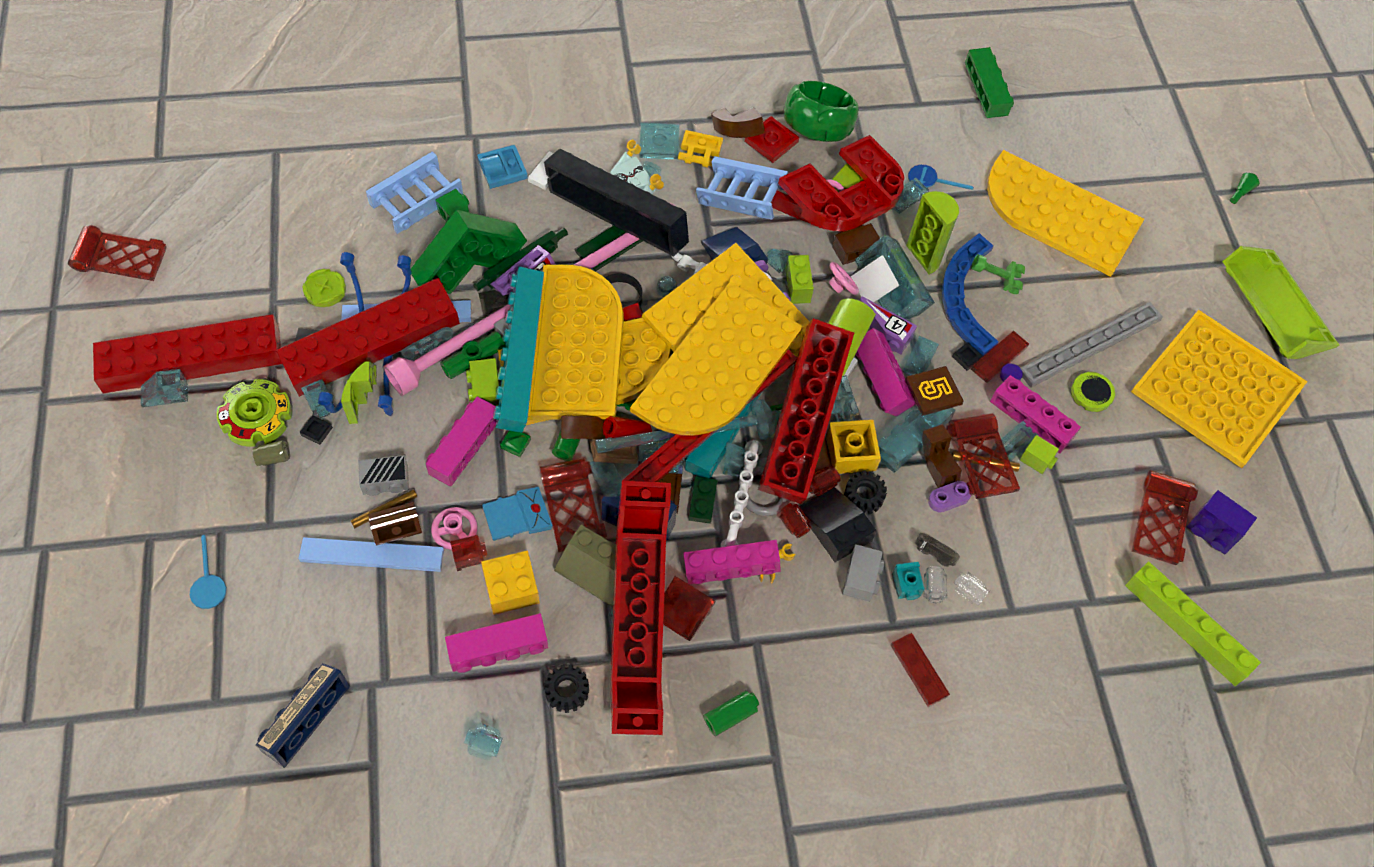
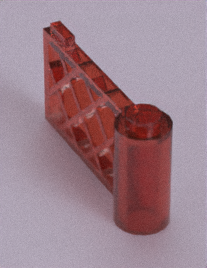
M89 225L81 229L69 257L68 265L79 272L94 270L154 281L167 247L163 240L150 238V241L102 233L98 227ZM107 240L118 244L108 250L104 247ZM135 245L139 249L127 253L124 248ZM151 249L159 250L156 255L148 257L145 253ZM122 250L125 255L113 260L111 254ZM143 254L146 259L135 264L131 259ZM106 256L111 261L105 265L97 264L98 260ZM127 260L132 265L126 269H121L117 266ZM148 264L151 265L150 274L140 272L139 268Z
M993 413L949 421L946 429L951 435V439L955 441L969 478L967 487L970 495H975L976 499L1018 492L1020 487L1000 438L996 416ZM994 439L997 446L996 449L993 450L983 445L985 440ZM970 443L977 447V449L972 454L965 450L963 444ZM980 449L991 455L988 462L976 456ZM993 457L1003 462L1002 470L990 463ZM973 460L984 466L981 473L972 469L971 463ZM987 468L999 474L995 481L983 475ZM1003 476L1010 480L1011 486L1005 487L997 482ZM979 480L991 485L990 490L980 491L978 486Z
M584 458L540 466L542 484L558 553L564 552L568 545H562L560 537L563 533L567 531L572 535L575 534V531L568 527L573 518L583 522V526L593 528L598 535L606 538L604 523H599L588 475L592 474L590 462H585ZM585 485L587 492L582 499L572 493L575 487ZM561 491L566 495L559 504L551 499L550 492ZM569 497L579 502L574 512L563 506ZM582 505L591 509L592 513L587 520L577 514ZM560 509L571 515L565 525L556 520V515Z
M1149 470L1143 484L1144 494L1131 552L1173 565L1184 561L1186 549L1182 548L1190 502L1195 501L1198 495L1195 483ZM1149 497L1157 499L1162 507L1153 511L1148 503ZM1172 505L1183 507L1182 514L1175 517L1169 507ZM1162 510L1170 518V521L1164 524L1161 523L1156 513ZM1151 516L1158 527L1149 531L1144 524V520ZM1171 523L1178 530V534L1172 538L1165 529ZM1158 530L1166 538V541L1159 545L1152 536V533ZM1146 536L1153 545V548L1149 550L1139 547L1140 539ZM1169 543L1174 550L1173 557L1165 555L1160 547Z

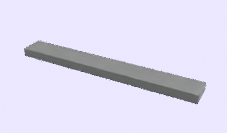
M1149 302L1021 367L1023 372L1022 378L1032 388L1161 321L1163 316Z

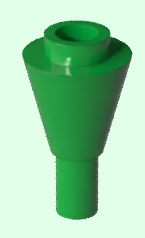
M1248 172L1242 174L1236 192L1230 198L1231 203L1236 204L1242 196L1259 186L1260 181L1257 175Z

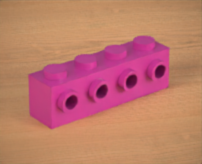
M872 328L865 334L856 355L863 362V370L873 383L871 387L881 400L880 406L882 410L897 417L916 403L884 333Z
M1011 375L997 388L990 400L992 404L1035 436L1037 435L1057 447L1059 454L1074 439L1081 428L1073 419L1068 418L1057 407L1049 404L1038 393L1033 392L1020 380L1015 379Z
M476 397L473 402L466 406L463 416L454 422L450 433L441 439L438 449L428 456L426 460L428 475L450 487L454 484L496 427L497 419H493L494 405Z
M777 540L683 552L688 584H702L710 581H724L732 578H747L754 575H768L781 572Z
M541 613L445 637L452 671L459 673L470 671L475 666L482 665L487 667L494 665L499 660L506 659L511 661L518 659L523 654L530 653L535 655L542 653L544 649H548V641Z

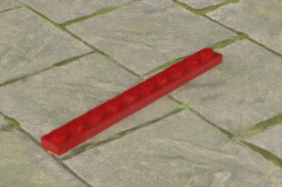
M789 349L748 404L796 363L797 357ZM717 430L700 435H674L622 481L658 482Z

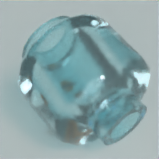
M479 723L474 730H468L464 743L468 744V754L484 760H490L492 756H497L503 738L500 737L498 729Z

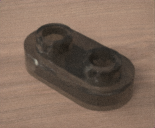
M920 533L915 540L917 549L920 552L934 556L943 566H955L960 558L956 551L925 533Z

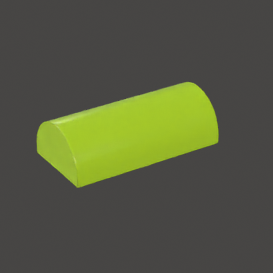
M932 191L922 195L906 245L928 274H932L939 268L959 215V206L956 200L950 195L939 191Z
M855 299L841 300L828 324L855 333L842 379L876 315L868 305Z

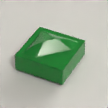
M509 431L500 447L502 450L521 457L531 441V436Z

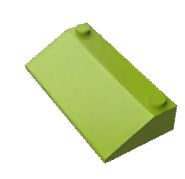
M1240 246L1222 261L1226 266V272L1234 278L1279 345V351L1287 359H1301L1339 346L1337 340L1274 250Z

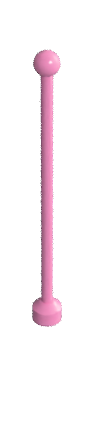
M625 233L574 265L591 269L638 241L639 238ZM507 304L414 361L398 357L383 366L384 372L394 389L401 396H404L417 388L421 375L420 372L460 349L467 342L473 341L493 329L496 322L506 317L507 311L511 309V305Z

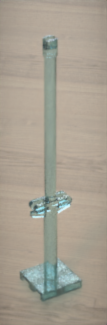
M847 375L842 376L831 413L836 415L838 422L855 421L854 416L859 415ZM755 399L751 407V416L735 418L716 432L756 426L760 439L766 440L768 434L770 438H773L775 424L778 423L782 409L771 411L764 399ZM660 430L617 438L598 439L595 442L597 453L614 451V449L668 441L676 434Z

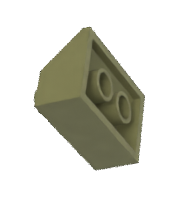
M581 524L566 546L554 571L613 607L616 545Z

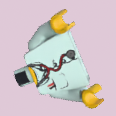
M633 139L628 141L627 148L629 151L622 155L610 171V174L618 176L620 179L632 183L653 195L655 188L662 189L664 187V182L659 174H653L650 178L638 158L632 156L641 152V146L636 145V141Z

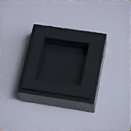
M968 342L954 352L952 358L968 371L982 360L983 355Z
M312 415L300 431L302 437L321 445L333 427L330 423Z

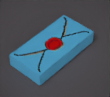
M539 487L517 491L516 497L529 534L551 530L553 525Z

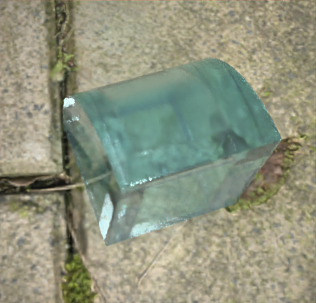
M727 443L723 475L740 477V473L744 471L745 466L743 462L746 453L742 447Z

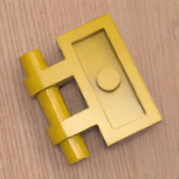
M685 130L681 150H685L687 153L679 152L678 160H683L687 164H702V167L706 168L712 167L713 159L711 156L719 157L723 138ZM694 152H695V153H699V154H704V157L698 156V155H693V154H694Z

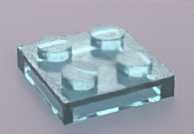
M641 123V152L639 158L678 160L679 125Z

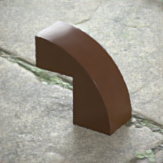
M754 107L735 116H732L726 108L711 113L714 130L724 136L747 138L765 133L763 118Z
M562 416L561 439H609L603 434L605 419L593 416Z
M941 424L924 430L922 435L924 455L936 486L940 488L960 481L962 469L949 452L951 435L947 429Z

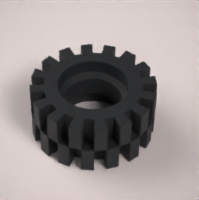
M862 471L861 475L859 472H856L847 482L844 495L864 513L868 511L869 515L873 513V510L877 512L883 505L887 495V486H884L885 481H879L881 476L878 474L876 477H873L874 472L871 471L869 475H866V471ZM859 487H868L873 491L874 496L870 499L862 498L858 495L857 489Z
M565 664L560 665V669L555 667L552 674L549 672L544 683L547 702H550V706L552 708L556 707L559 712L565 710V713H569L571 709H573V712L577 711V707H582L584 701L588 699L589 682L586 674L581 672V668L576 667L575 669L571 664H569V667H565ZM570 680L575 683L577 689L572 696L564 697L558 693L557 688L562 681Z

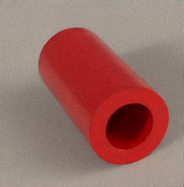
M609 416L603 423V434L609 439L646 443L652 436V428L645 421Z

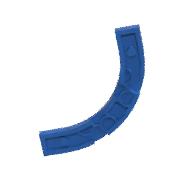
M979 233L953 255L942 282V301L953 328L966 343L969 342L984 357L998 345L999 341L977 322L969 308H966L964 302V280L971 269L973 259L977 254L987 255L994 247L993 244Z

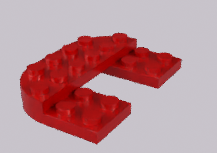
M871 135L840 149L839 155L863 179V181L841 192H838L811 163L779 178L778 184L803 210L801 216L811 225L830 231L845 232L888 212L898 203L904 188L905 177L903 170L897 161Z

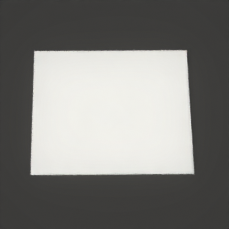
M883 255L851 276L859 289L860 296L872 302L877 301L899 286Z

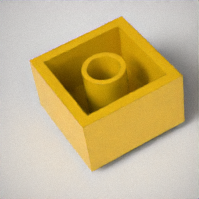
M874 420L830 422L826 438L832 473L876 471L881 456Z
M528 550L481 561L493 615L540 604Z

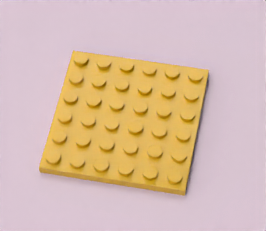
M737 243L729 247L642 315V318L675 352L729 282H732L803 326L802 332L789 348L796 357H798L806 327L810 323Z
M1198 310L1131 392L1231 462L1243 468L1308 381Z

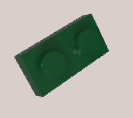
M695 476L689 521L711 524L718 480Z

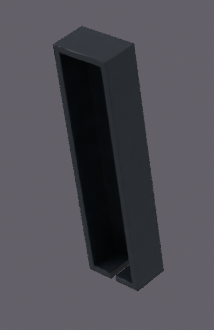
M558 149L544 161L546 176L549 177L547 180L550 193L673 257L689 243L687 214L682 208L676 207L666 200L660 199L650 192L644 191L634 184L628 183L618 176L612 175L602 168H598L562 149Z

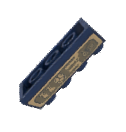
M324 663L319 668H315L310 673L306 684L295 691L291 698L292 701L288 706L277 713L275 721L270 728L265 729L259 735L255 746L266 756L285 768L350 688L343 673L339 669Z

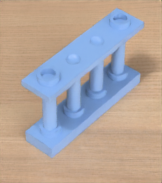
M432 151L368 189L366 194L368 202L373 209L382 205L394 217L392 222L394 230L398 234L436 211V199L454 189H457L462 195L463 189L459 178L450 183L441 174L438 158ZM432 175L444 188L434 193L422 180ZM416 185L427 198L417 203L406 189ZM399 195L411 208L400 213L389 199Z
M714 156L712 160L713 180L708 189L699 187L696 189L699 204L773 220L774 215L771 201L777 189L783 190L778 181L780 177L788 174V171ZM722 178L732 179L726 193L716 191ZM740 182L751 183L744 197L734 195ZM759 185L769 187L763 201L752 199Z

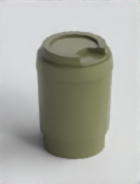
M281 440L254 448L253 458L257 466H266L288 461L290 459V452L286 441Z

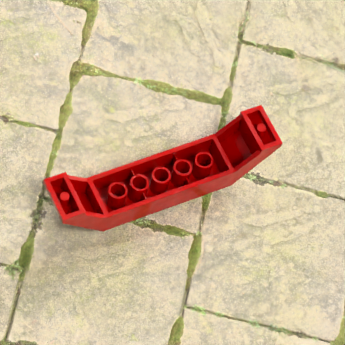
M621 481L616 531L610 674L611 734L663 735L664 709L661 681L666 534L671 501V483Z

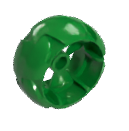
M803 81L799 85L795 84L788 92L784 105V119L786 123L799 134L815 141L837 142L845 139L854 130L859 115L858 103L847 91L820 81Z

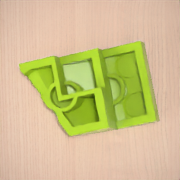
M364 362L352 373L343 389L341 403L349 424H358L359 404H367L368 392H373V385L377 384V366L371 362Z

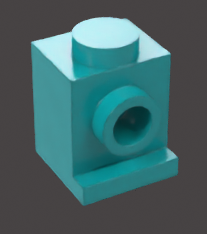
M919 562L896 564L892 575L898 599L915 600L925 590Z

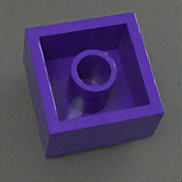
M1217 490L1200 508L1187 525V528L1196 536L1211 544L1215 550L1225 555L1244 537L1257 517Z

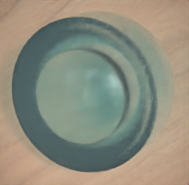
M645 161L642 165L650 178L653 174L660 175L662 171L660 166L649 161Z
M663 276L657 282V293L662 297H665L677 288V282L671 276Z

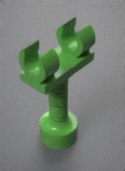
M977 254L971 265L972 270L977 272L985 270L1005 278L1003 290H1009L1012 294H1019V289H1023V283L1019 280H1014V278H1021V274H1025L1024 265L1016 264V262L1012 261L1005 270L987 263V258Z

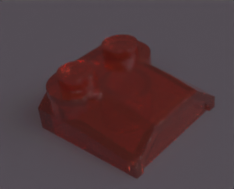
M674 576L664 592L663 625L691 642L706 617L712 612L716 601L677 576Z

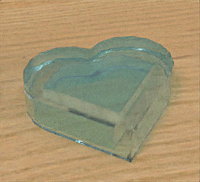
M771 249L767 253L768 264L780 273L786 269L788 256L793 254L789 250L779 251Z

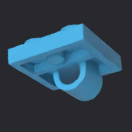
M515 145L477 155L478 162L490 189L528 179L527 171Z

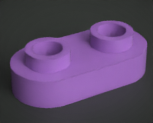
M962 481L948 484L933 490L929 496L928 504L936 512L948 511L966 504L972 495V489L967 483ZM958 489L963 490L964 493H960ZM938 497H943L944 501L940 500Z

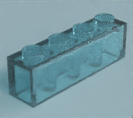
M950 408L924 416L921 415L919 409L916 412L914 410L911 411L902 425L898 423L892 429L891 435L888 438L884 436L878 442L881 456L880 461L895 473L923 447V431L941 424L945 427L952 420L956 410Z

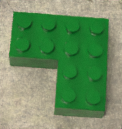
M456 210L419 259L416 260L411 268V275L418 286L439 278L446 292L451 294L474 265L492 268L518 252L527 242V239L516 223Z

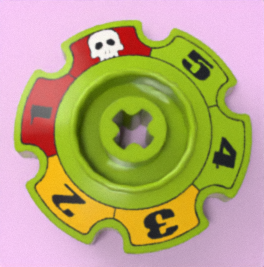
M254 379L250 385L241 382L230 388L223 395L225 403L217 407L216 413L222 432L224 434L228 433L232 442L241 446L255 447L258 441H264L265 444H268L285 432L287 427L284 422L292 418V406L286 392L281 393L276 383L263 379Z

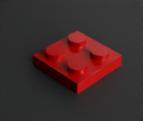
M770 116L763 122L765 133L747 137L744 141L774 163L799 143L800 137Z

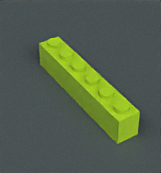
M1149 561L1125 585L1234 686L1246 679L1261 663Z

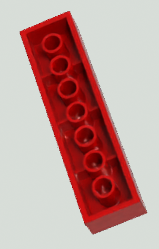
M437 278L281 347L276 351L293 387L300 397L353 373L364 362L375 363L460 324L452 301L440 279Z
M271 314L93 343L94 381L104 394L280 365L282 362L276 351L281 348L279 327L274 315Z
M814 318L807 325L758 490L799 504L807 499L855 334L854 332Z

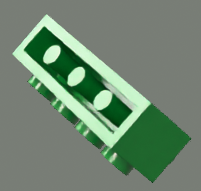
M990 47L970 49L965 65L986 118L1008 116L1014 105V100L1009 94L1007 83L1004 82L1002 70L997 65L996 56L993 55Z

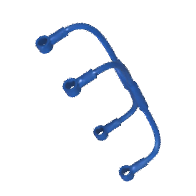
M344 252L341 254L340 263L346 267L347 272L351 275L360 313L364 311V303L355 273L356 269L353 264L354 255ZM404 255L398 257L397 267L402 269L405 276V284L401 294L408 292L412 274L410 268L411 258ZM393 354L384 358L383 366L392 361ZM384 372V395L379 396L378 407L382 408L388 416H392L393 398L390 397L389 379ZM319 393L318 403L323 405L328 412L337 413L342 409L341 401L336 407L334 406L331 393Z

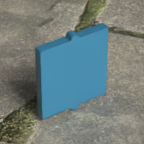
M516 495L503 499L499 497L496 501L482 504L493 541L506 537L513 538L516 534L528 531Z

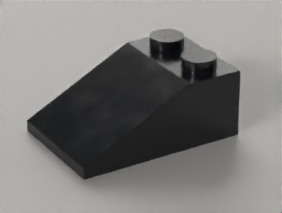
M835 487L797 507L801 516L834 562L851 554L855 544L865 546L872 542L877 531L865 513Z

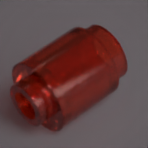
M833 466L829 468L824 467L815 472L809 492L816 496H821L836 487L841 481L836 468Z
M789 503L781 509L779 518L791 535L800 538L811 530L810 520L798 504L792 505V503Z

